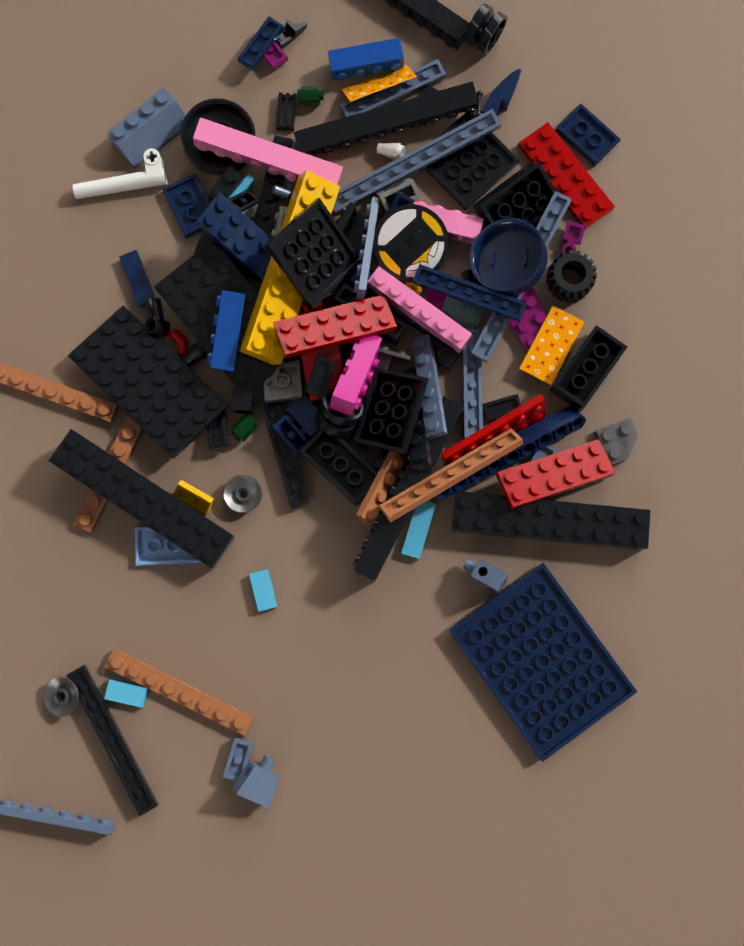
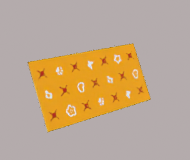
M404 65V67L398 70H390L341 90L351 102L417 76L407 65Z
M552 306L519 369L552 385L584 321Z

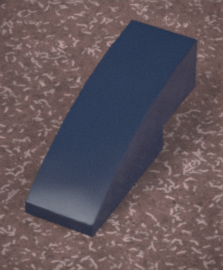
M520 69L508 75L494 89L485 103L482 114L491 109L494 110L496 116L500 109L507 111L519 81Z

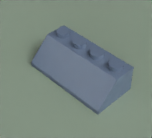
M163 87L110 129L107 135L128 162L136 168L144 162L143 156L146 150L152 148L158 151L181 132L182 123L186 115L176 100Z

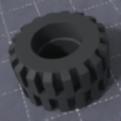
M570 250L567 254L565 252L561 253L560 256L554 259L547 272L546 284H549L548 290H553L552 295L554 297L559 296L558 300L560 301L566 299V302L570 303L571 300L577 302L579 299L582 300L588 295L596 282V265L592 266L594 261L592 259L588 260L587 254H584V256L580 255L581 251L573 253V250ZM566 269L576 271L580 275L581 283H567L563 279L561 272Z

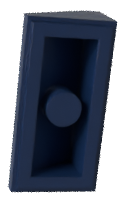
M283 414L271 426L295 455L299 454V451L309 442L286 414Z

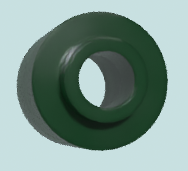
M319 85L305 86L297 89L298 104H303V106L321 105V101H324L323 89H320Z
M249 414L245 417L242 416L231 427L233 431L231 435L238 442L241 439L245 442L257 429L258 422Z

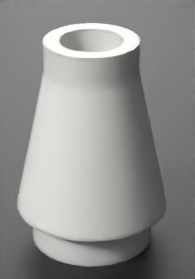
M378 143L377 154L392 160L404 156L405 146L401 145V143Z

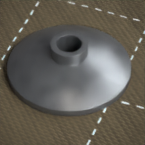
M245 474L237 475L227 482L224 488V499L232 510L240 513L250 512L261 502L262 488L254 477ZM242 491L247 492V496L245 498L241 497Z
M56 677L47 683L43 698L45 706L50 713L58 717H64L76 709L79 694L77 687L70 679Z

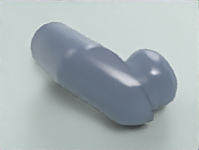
M287 184L285 188L274 185L272 194L287 198L289 194L293 193L295 186Z

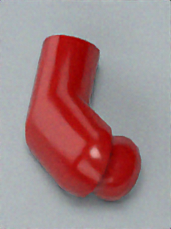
M173 329L169 332L168 338L178 344L177 355L185 356L187 353V338L180 330Z

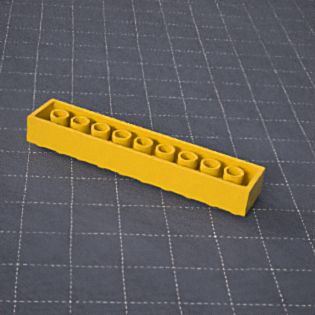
M308 170L298 176L280 231L317 198L322 200L331 214L340 186ZM272 256L239 351L271 365L282 364L284 354L275 333L273 322L297 316L303 299Z

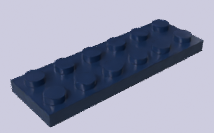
M220 192L217 193L195 223L263 282L271 259V254L265 245L272 239Z

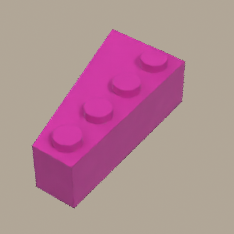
M375 335L357 340V344H354L350 358L347 360L343 374H341L333 392L330 409L352 416L354 409H359L362 401L360 396H365L368 388L366 383H371L374 375L372 370L378 367L380 361L377 359L382 337Z

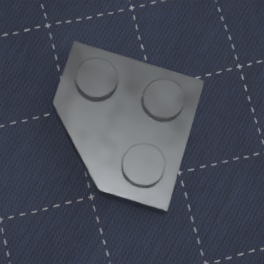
M300 360L282 362L276 368L275 373L264 382V398L267 404L304 398Z
M632 418L594 431L611 465L628 459L638 437Z

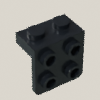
M349 202L347 207H343L340 213L341 219L337 224L356 250V253L359 254L360 249H364V246L361 245L362 235L366 234V230H363L364 221L368 217L358 213L357 205Z

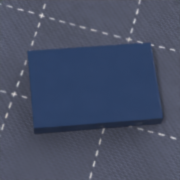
M581 103L555 129L563 139L594 167L621 140Z
M196 174L162 188L185 238L203 231L195 221L209 205V201Z

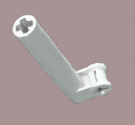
M150 148L145 151L143 156L146 171L73 184L74 196L76 199L167 185L168 180L164 161L156 149Z

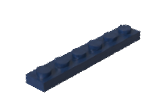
M419 264L413 279V284L518 322H520L527 302Z

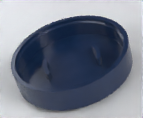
M517 218L501 219L485 227L475 238L470 250V267L482 287L507 296L521 294L533 287L542 277L548 260L547 247L540 232L529 222Z

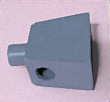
M468 558L463 566V569L472 573L471 578L497 594L501 593L509 579L507 573L481 559L476 563ZM485 570L487 574L481 576L480 572Z
M264 755L260 765L250 761L231 789L241 797L270 808L279 780V776L271 770L275 759Z

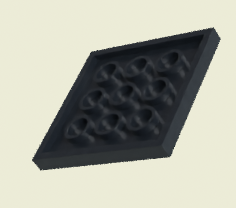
M473 112L463 114L438 137L476 118V115ZM490 133L424 169L466 211L515 168L520 160L493 133Z
M320 198L315 199L265 245L309 309H314L361 262L358 260V254Z

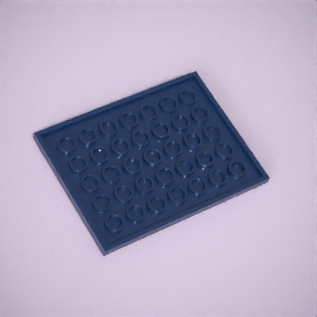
M541 563L448 630L542 762L637 693L632 683L544 563Z

